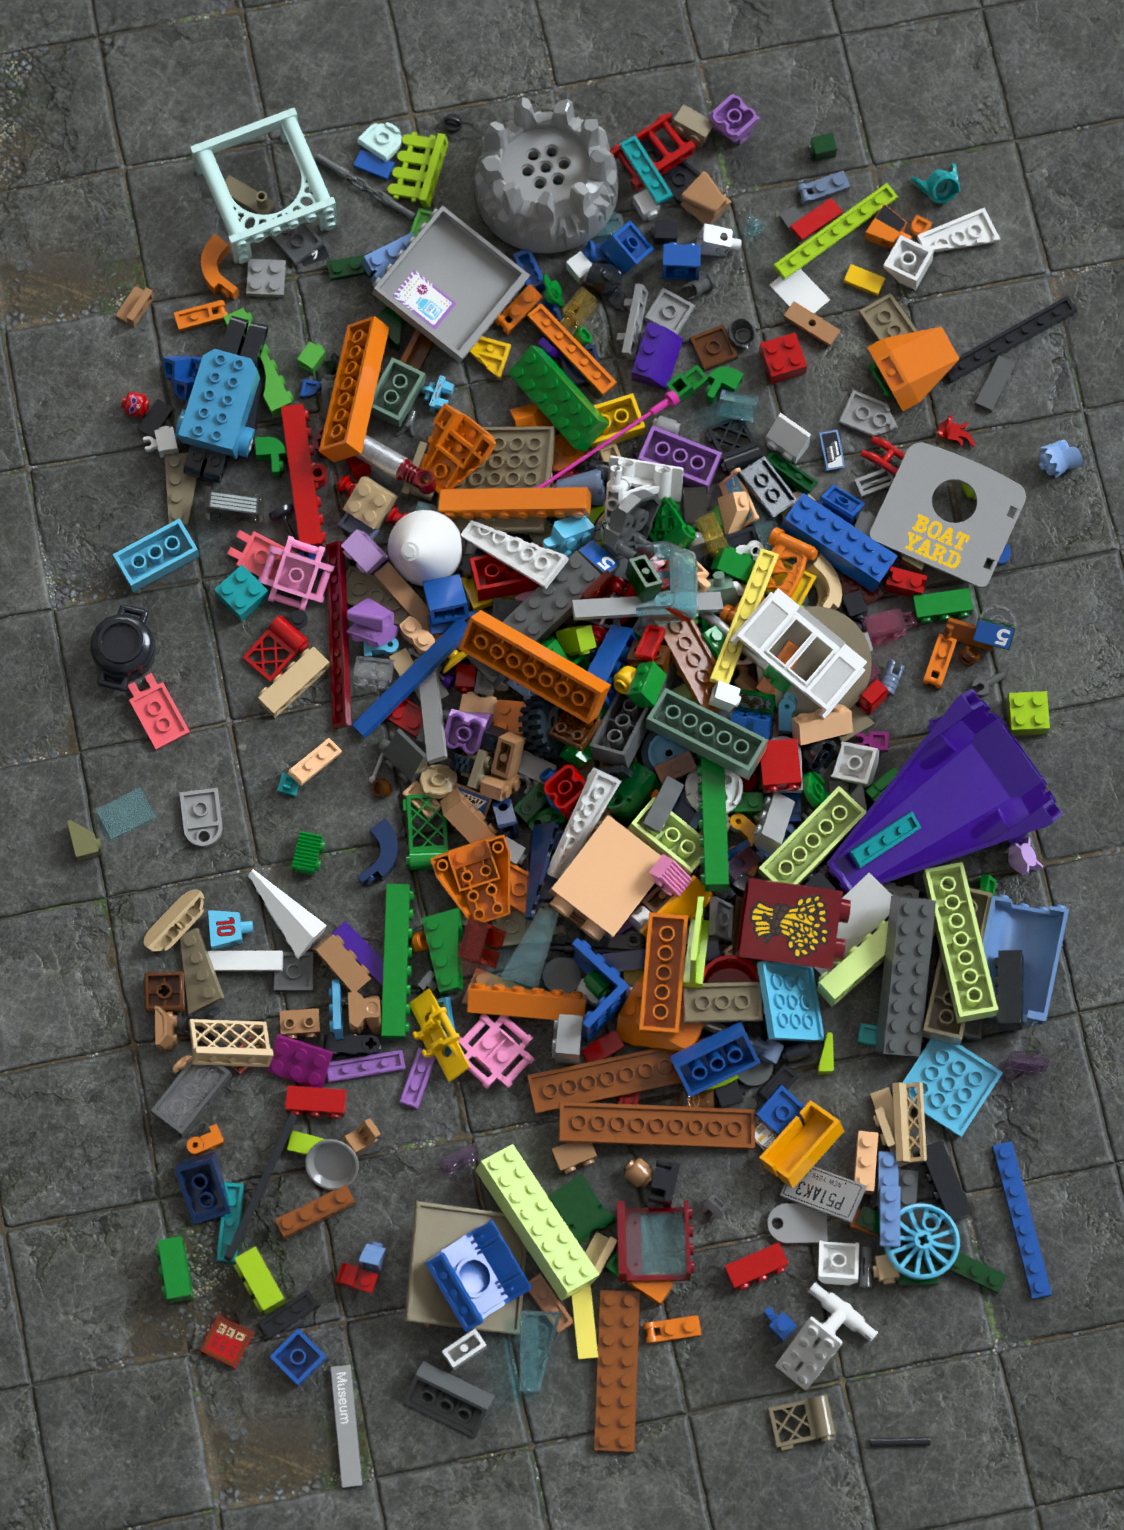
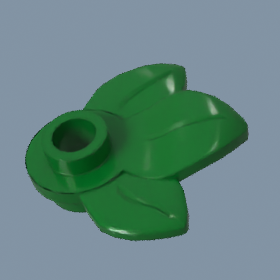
M544 274L543 282L546 290L543 291L545 299L549 304L557 303L560 307H563L564 301L561 298L562 288L556 280L551 281L548 275Z

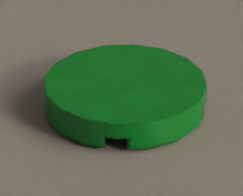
M809 772L803 776L802 784L806 798L817 809L829 797L828 791L824 789V786H826L825 782L816 772Z

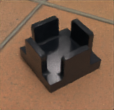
M657 1160L656 1167L658 1168H655L650 1189L651 1194H649L648 1198L649 1202L662 1204L664 1207H671L681 1163Z

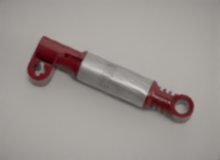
M325 424L313 440V446L321 458H327L319 452ZM365 435L362 453L355 457L396 480L406 481L418 488L422 494L427 495L435 491L437 484L429 470H421L413 465L411 460ZM429 480L428 483L422 484L424 481Z

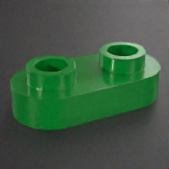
M549 807L535 813L528 820V827L532 831L535 822L545 824L556 821L561 825L565 820V815ZM557 814L559 818L555 820L552 818V815Z

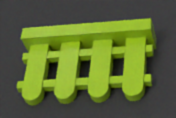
M412 132V135L406 134L402 137V142L408 149L397 154L399 162L403 163V166L393 169L392 174L395 179H398V183L390 184L388 192L391 196H394V200H399V197L411 199L412 203H417V200H419L422 207L430 208L449 142L445 134L438 133L437 139H435V135H430L428 138L417 136V132ZM419 148L426 151L425 154L413 152V149ZM409 164L421 166L420 171L408 169ZM404 181L415 182L416 186H405L403 183Z

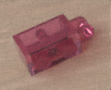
M901 608L863 618L866 632H868L871 643L874 642V644L883 643L885 639L892 638V640L900 639L905 635L907 628L917 625L914 611L902 613ZM908 618L909 622L905 623L904 619Z

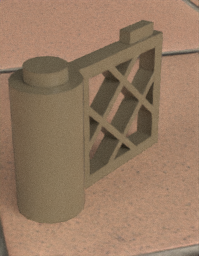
M827 1395L769 1408L777 1448L781 1447L782 1451L793 1449V1444L816 1439H821V1442L833 1440L832 1436L836 1435ZM805 1405L806 1414L802 1420L792 1414L797 1406ZM783 1410L788 1413L783 1424L775 1420L774 1411ZM790 1416L800 1421L795 1431L785 1426ZM802 1424L810 1427L811 1436L801 1437L797 1434ZM783 1428L793 1433L789 1441L780 1443L779 1434Z

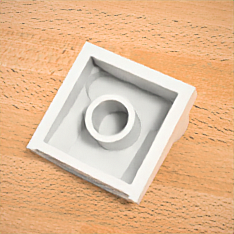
M842 741L831 777L857 785L863 784V787L870 786L879 763L878 748Z
M819 1240L818 1280L825 1284L836 1285L857 1283L859 1243L822 1242Z

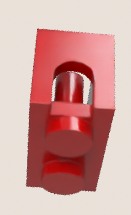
M891 566L884 591L911 598L916 595H923L927 576Z

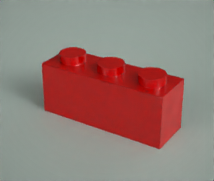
M287 1086L285 1110L296 1116H301V1113L315 1118H319L321 1115H329V1118L340 1119V1116H345L347 1091L345 1089Z
M778 1242L725 1265L724 1270L733 1290L739 1289V1291L750 1287L749 1283L754 1281L760 1283L767 1280V1275L772 1273L778 1275L785 1272V1268L788 1267L789 1263Z

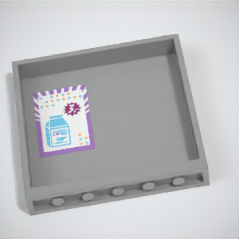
M442 205L439 210L435 209L430 215L431 220L428 224L425 222L418 230L420 232L418 236H413L408 241V248L398 253L395 257L397 261L394 265L391 263L384 271V277L382 279L379 277L374 282L372 294L457 362L461 363L528 281L530 275Z

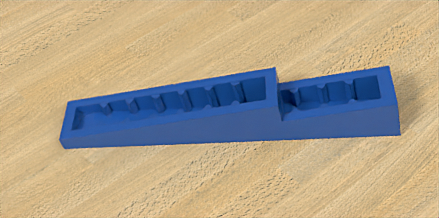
M524 249L512 255L514 263L530 275L525 286L527 287L531 284L544 297L543 291L546 290V286L532 251ZM544 297L539 304L541 303L561 322L563 317L557 304H549ZM564 321V322L562 323V325H563V326L565 327V329L569 332V330H568V328H567V326H566V324H565V321Z

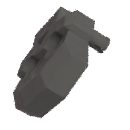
M646 489L632 492L612 511L610 523L605 526L602 541L605 543L603 549L616 560L623 557L627 560L638 557L639 552L637 551L639 549L650 556L658 551V546L647 540L653 526L652 522L661 505L657 496Z

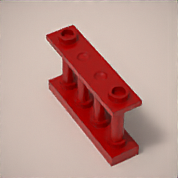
M670 112L659 116L656 122L636 134L640 143L649 138L662 155V160L657 163L653 162L660 175H663L696 151V145L692 140L688 143L683 142L670 125L672 123V114ZM662 128L665 129L678 147L673 153L668 152L655 135ZM619 144L615 145L610 153H612L615 160L619 158L632 175L631 188L636 193L645 186L619 147Z

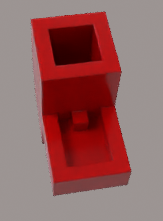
M341 1263L335 1284L372 1294L379 1275L355 1265Z

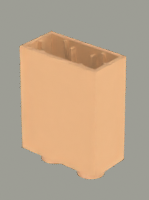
M608 815L548 893L554 896L550 906L566 918L572 912L585 920L580 927L581 930L595 941L599 942L603 936L610 940L653 886V876L649 871L661 855Z

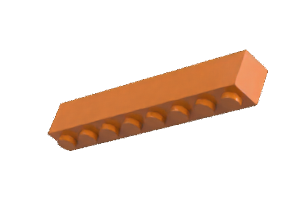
M588 487L441 489L438 511L450 520L461 517L464 519H473V517H481L483 519L518 517L526 519L528 517L546 518L547 516L582 518L590 516L592 494Z

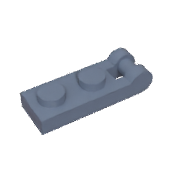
M843 170L806 184H800L796 187V190L802 197L800 199L802 204L807 205L850 189V184ZM811 190L812 195H808L807 191Z

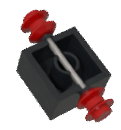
M611 577L608 580L609 585L606 586V590L609 593L597 590L591 599L620 597L624 594L623 589L627 587V584L621 577ZM620 618L582 620V626L592 625L596 645L602 644L605 634L609 631L611 625L624 627L625 622L623 624L620 622Z

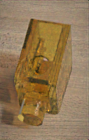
M582 286L562 310L564 318L560 323L567 331L572 325L579 328L598 308L596 298Z

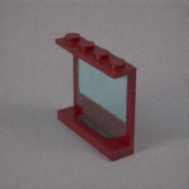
M684 1200V1207L625 1208V1201H617L619 1282L690 1281L691 1274H694L695 1269L694 1262H690V1255H694V1244L690 1243V1237H693V1225H689V1219H692V1207H688V1200Z

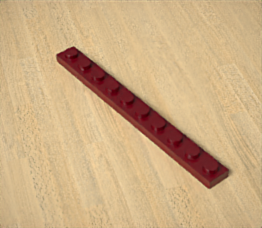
M340 540L326 544V564L335 566L333 572L330 573L327 583L333 729L351 726L348 633L346 632L348 630L345 554L343 553L345 549L341 546L344 542Z

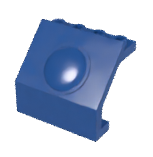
M493 1220L474 1228L434 1254L425 1263L465 1332L479 1326L484 1322L483 1319L532 1289Z

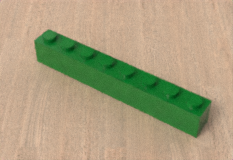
M697 754V759H700L701 764L697 765V777H701V783H698V795L702 794V801H698V812H702V819H699V830H703V837L699 838L700 849H704V855H700V867H704V873H701V885H705V892L728 891L725 768Z
M386 884L382 1040H406V1034L410 1033V1023H406V1015H410V1004H407V996H411V985H407L408 977H411L412 966H408V958H412V947H409V939L413 937V928H409V920L413 921V909H410V902H414V890L410 889V884Z

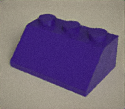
M648 322L632 370L631 380L667 390L666 384L671 380L683 339L667 327Z

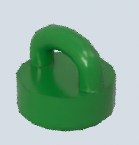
M579 327L575 330L573 337L583 347L592 341V336L586 328Z

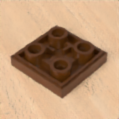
M564 711L548 734L549 737L582 752L601 726L602 719L596 717L587 724Z

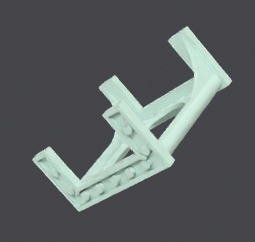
M295 108L191 146L197 176L203 174L228 231L232 258L235 264L246 263L252 258L250 243L261 242L265 237L279 235L286 229H295L299 224L310 223L318 218V225L321 231L332 230L338 225L336 202L333 197L329 196L298 124ZM279 129L282 142L288 141L302 176L301 188L296 199L284 210L268 215L254 214L244 210L233 200L213 153ZM309 188V193H305L304 190ZM302 198H309L313 201V204L304 206L300 203V200ZM295 207L300 208L299 210L293 211ZM238 214H243L244 217L241 219ZM253 218L255 225L252 228L246 229L245 222ZM261 220H265V221H266L265 223L263 222L262 224L259 225V221H261Z

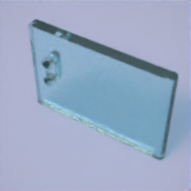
M141 787L96 809L111 840L152 819H156V815Z

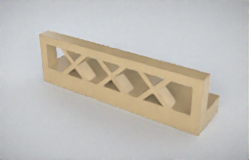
M892 1083L896 1162L913 1163L927 1161L923 1083ZM917 1087V1095L912 1099L909 1094V1088ZM914 1106L918 1109V1115L915 1119L911 1117L910 1113ZM915 1126L919 1129V1135L916 1139L912 1136L911 1132ZM917 1145L920 1148V1157L913 1158L912 1150Z

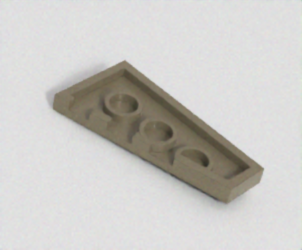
M188 453L164 454L169 524L180 518L185 527L189 525L197 477L183 474Z
M198 928L180 937L188 1014H195L225 999L200 929Z

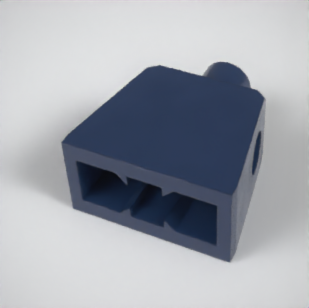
M508 798L504 801L495 800L492 803V809L498 835L504 834L505 838L508 837L511 840L518 839L517 820L511 799Z

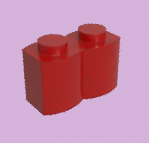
M875 679L859 695L860 699L857 701V707L865 714L871 715L887 699L888 689L878 679Z

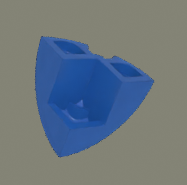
M163 357L165 377L167 380H171L174 386L173 392L180 399L187 401L193 389L202 357Z

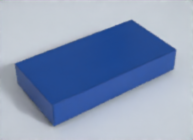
M362 149L354 163V168L388 181L395 166L394 162L389 160L385 162L378 156Z

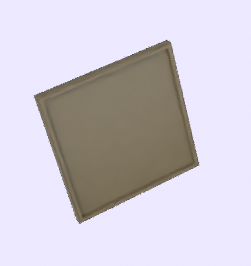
M420 1201L415 1202L404 1321L463 1328L425 1263L437 1252L490 1220H493L525 1275L527 1248L504 1213ZM523 1294L485 1317L482 1324L471 1330L476 1329L479 1331L520 1335Z

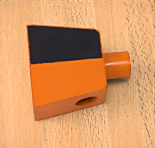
M884 204L867 229L865 240L893 249L900 235L910 240L912 236L904 232L907 222Z

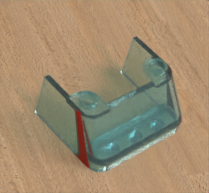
M668 541L635 544L638 556L646 554L650 562L669 560L670 591H663L657 594L655 606L636 608L642 626L695 619L699 612L698 565L694 552Z

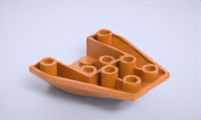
M942 326L886 337L867 347L903 412L919 404L960 360Z
M504 834L478 840L430 858L437 879L472 926L510 914V850Z

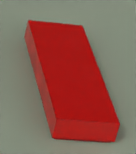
M830 198L793 223L789 229L802 242L839 217L843 211Z

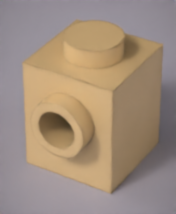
M886 1255L875 1256V1266H873L874 1278H878V1282H883L884 1285L895 1283V1280L900 1277L899 1272L891 1265Z

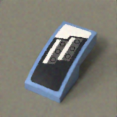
M838 430L819 433L825 469L844 468L845 464Z

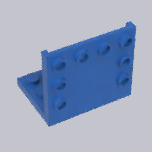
M577 938L572 943L574 946V957L571 960L586 975L595 971L612 986V993L607 998L602 997L596 1004L597 1008L594 1012L589 1011L583 1017L582 1039L588 1044L623 1007L628 998L629 985L619 977L620 973L613 966L609 967L605 964L606 960L599 953L594 954L590 950L591 946L585 940L580 941Z

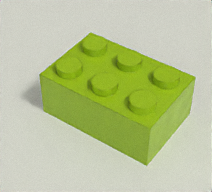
M256 1247L234 1258L236 1261L234 1267L240 1278L245 1277L246 1281L243 1283L248 1293L255 1295L256 1298L253 1301L259 1312L263 1311L265 1315H268L287 1304Z

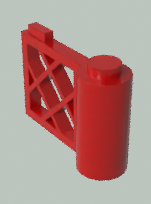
M279 615L243 656V659L272 683L278 675L284 674L282 670L296 654L303 653L308 649L309 639ZM268 636L274 639V647L264 648V640ZM275 650V661H265L264 651ZM277 650H286L290 655L285 660H278ZM254 652H261L262 662H253L249 657ZM265 664H275L276 670L271 676L265 672Z

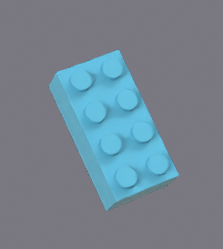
M180 518L113 554L114 560L132 592L145 587L200 557L197 547Z

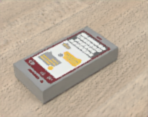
M756 1116L755 1143L765 1152L778 1136Z

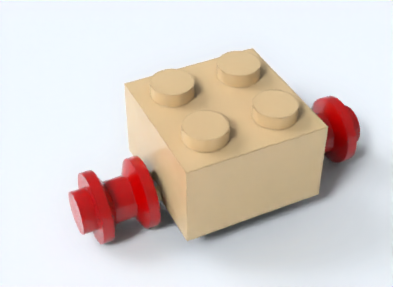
M347 475L345 478L341 477L337 483L338 492L345 491L348 493L349 499L343 510L373 529H380L385 519L388 524L391 522L396 524L402 517L408 514L404 513L402 515L399 513L397 506L392 509L399 496L369 477H361L360 481L354 484L350 482L351 477Z

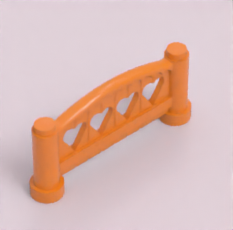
M776 527L772 530L768 539L769 545L774 546L771 552L779 554L772 575L785 573L788 576L783 580L784 583L781 586H777L771 576L766 590L779 588L791 598L800 583L806 562L808 560H815L818 550L803 541L785 534L784 530ZM796 558L797 562L793 564V569L786 570L781 560ZM740 601L736 607L726 604L723 607V611L720 612L719 618L727 625L732 624Z

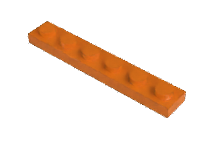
M541 303L527 315V318L602 396L617 384L612 376Z

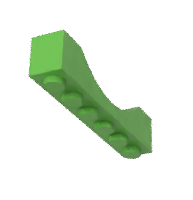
M244 307L223 317L226 327H228L231 316L249 320V325L253 321L250 312L246 313ZM264 344L259 360L266 374V386L263 397L273 418L282 414V406L292 405L294 399L290 391L286 392L284 388L286 383L282 375L278 376L276 372L278 367L274 359L270 360L268 356L270 354L269 349Z

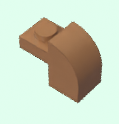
M369 1118L340 1141L351 1147L356 1156L374 1145L381 1133Z

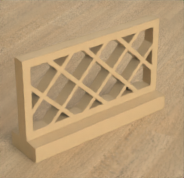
M190 1019L189 1028L193 1050L192 1065L270 1066L273 1050L270 1049L266 1022ZM195 1026H202L206 1030L201 1034L195 1029ZM221 1027L225 1031L219 1034L214 1028ZM237 1027L241 1028L244 1032L239 1035L232 1029ZM262 1028V1034L258 1036L252 1029ZM208 1033L216 1037L213 1042L205 1037ZM228 1033L235 1038L232 1043L224 1037ZM248 1034L255 1040L249 1043L243 1037ZM202 1040L208 1046H197V1043ZM221 1041L227 1047H218L215 1044ZM241 1042L246 1048H238L235 1044ZM259 1042L265 1049H258L254 1045Z

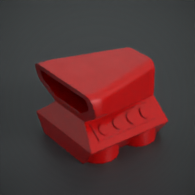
M572 764L564 765L544 783L543 790L562 815H566L567 819L570 820L586 781Z

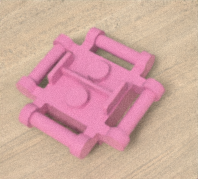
M288 536L284 550L269 545V555L262 576H259L258 579L260 583L272 586L268 601H277L302 611L305 610L308 599L323 603L325 598L323 595L329 576L335 567L321 562L325 547H316L295 540L291 536ZM291 546L316 554L315 560L290 552ZM278 554L282 558L275 579L271 580L269 576ZM321 568L324 570L317 592L314 594L311 593L318 569ZM277 589L303 597L302 601L277 594Z
M482 1014L479 1017L480 1020L469 1032L459 1039V1045L467 1052L465 1057L470 1065V1068L467 1070L483 1083L482 1086L485 1089H488L496 1080H499L505 1087L509 1088L512 1085V1081L521 1071L535 1060L524 1050L534 1038L520 1029L509 1019V1016L501 1015L494 1023L486 1014ZM503 1024L522 1040L520 1045L500 1028ZM487 1025L489 1030L471 1047L468 1043ZM521 1056L523 1059L506 1077L503 1076L504 1072ZM473 1058L491 1076L488 1078L469 1060Z

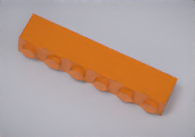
M474 983V985L469 987L467 1012L559 1020V1014L584 1017L586 1015L587 995L580 991L563 993V990L553 989L551 992L544 991L542 988L528 990L522 986L505 988L501 984L485 986L484 983Z

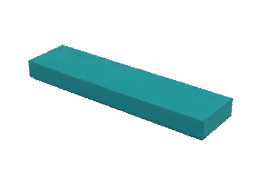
M636 135L620 143L619 147L655 204L658 206L672 198V192Z
M909 811L848 851L856 867L861 868L919 830L921 826L913 812Z
M224 1182L231 1213L221 1216L216 1261L236 1263L234 1258L237 1257L238 1248L231 1261L223 1258L241 1221L244 1184Z

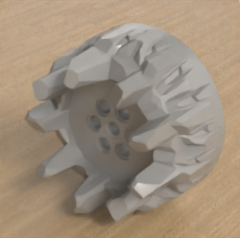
M522 97L514 105V120L510 119L504 125L498 122L489 124L482 138V155L477 160L475 170V195L479 212L491 231L500 239L516 248L530 250L534 253H556L570 250L586 243L604 228L616 206L618 176L615 158L610 153L607 134L598 125L597 119L582 120L579 117L575 118L573 105L569 99L556 103L553 112L538 111L534 114L530 101Z

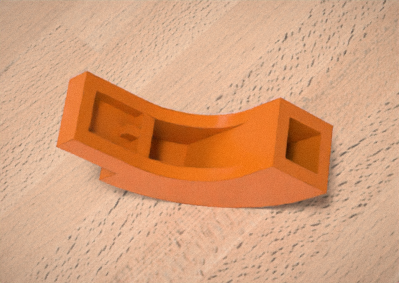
M214 234L206 243L201 255L203 277L206 285L215 295L220 290L221 294L226 298L230 297L235 300L239 296L238 288L225 279L218 271L220 263L230 252L229 244Z

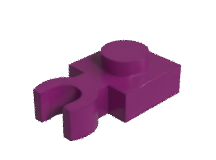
M870 731L869 736L863 733L856 734L857 739L863 740L862 743L856 744L878 748L879 752H888L889 732Z

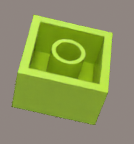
M1047 691L1009 693L1006 699L1008 728L1013 736L1048 734L1050 722Z

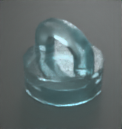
M751 215L747 217L745 228L748 234L756 235L764 230L765 226L762 219H756Z

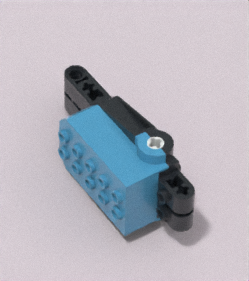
M231 316L221 349H213L203 355L193 389L182 409L175 430V438L180 439L185 448H189L183 474L201 478L203 475L204 480L220 484L228 460L238 462L239 456L246 458L250 456L257 433L262 381L257 367L267 338L268 325L251 321L249 325V320Z

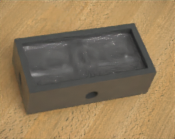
M191 1059L151 1109V1112L184 1138L231 1079L232 1074L222 1065H192Z

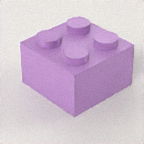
M357 529L341 545L345 549L343 553L350 560L356 561V566L363 573L375 574L390 561L389 556L366 532Z

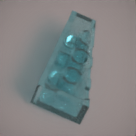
M544 908L539 909L500 978L534 988L539 987L560 913Z

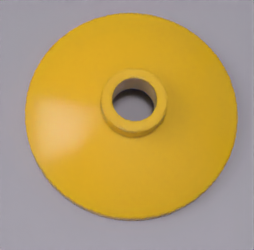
M457 650L448 656L450 660L444 667L443 673L445 674L468 654L463 651L458 652Z

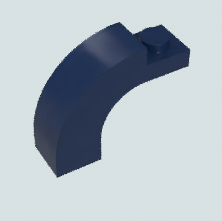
M386 818L370 829V834L380 846L381 851L378 860L357 876L362 886L372 884L376 881L377 876L384 881L396 865L398 858L397 837Z

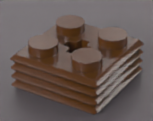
M182 971L146 972L144 974L146 1013H155V1006H160L165 1012L185 1011L184 973ZM163 988H167V991L169 992L166 994V996H163L160 993L163 992Z

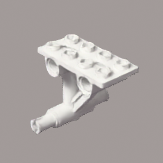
M610 456L605 502V520L607 524L610 523L612 511L632 492L646 489L656 495L660 501L664 497H672L674 502H680L684 469L682 467Z
M816 1282L809 1289L808 1293L821 1302L822 1307L832 1315L822 1324L813 1317H810L775 1365L804 1390L810 1387L830 1358L842 1345V1340L835 1335L836 1330L842 1323L851 1331L859 1332L869 1342L878 1333L864 1322V1317L856 1312L849 1303L844 1302L834 1293H828Z

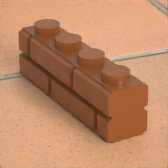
M346 1184L340 1187L339 1190H334L303 1205V1208L299 1207L276 1218L275 1221L284 1240L356 1204Z

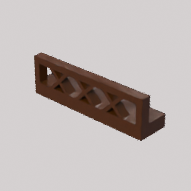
M416 329L400 361L420 371L434 342Z

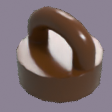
M967 645L959 653V659L964 665L973 666L980 659V654L974 647Z
M377 778L372 784V792L376 797H386L392 794V788L385 778Z

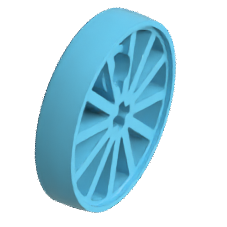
M913 1204L901 1209L900 1217L907 1213L913 1230L900 1221V1229L909 1235H900V1241L909 1244L893 1250L890 1247H884L889 1262L899 1273L912 1279L927 1280L940 1276L953 1265L959 1252L960 1238L954 1221L946 1212L929 1204ZM913 1211H923V1216L920 1221V1228L916 1222ZM925 1220H933L934 1228H928L925 1225ZM942 1220L949 1228L947 1231L931 1235V1233L939 1228ZM951 1234L953 1245L938 1243L934 1240ZM921 1237L924 1238V1245H920L919 1239ZM913 1248L901 1264L893 1256ZM934 1248L952 1251L949 1260H946ZM917 1252L913 1273L905 1269L904 1266ZM930 1254L944 1265L939 1271L934 1269ZM922 1255L930 1274H920L919 1272Z

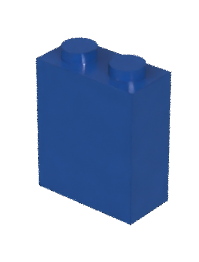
M460 574L423 581L425 599L432 625L469 617L467 600Z

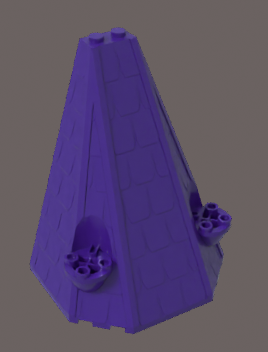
M973 689L958 696L943 716L936 719L932 717L929 720L927 729L930 733L828 861V871L833 877L836 876L840 881L839 886L843 892H849L868 873L880 884L1006 840L1010 844L1016 842L1020 845L1023 843V838L1027 833L1047 827L1063 815L1061 809L1055 804L1056 800L1050 790L1048 792L1045 791L1047 782L999 715L993 712L990 714L988 712L991 710L990 706L983 699L980 700ZM909 811H912L921 828L863 867L857 868L848 851Z

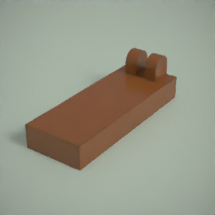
M949 617L943 634L945 638H954L959 642L991 652L994 647L972 641L976 625Z

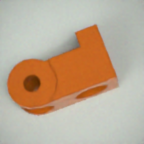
M217 1124L209 1127L211 1132L200 1137H192L188 1140L187 1149L192 1155L200 1156L225 1145Z

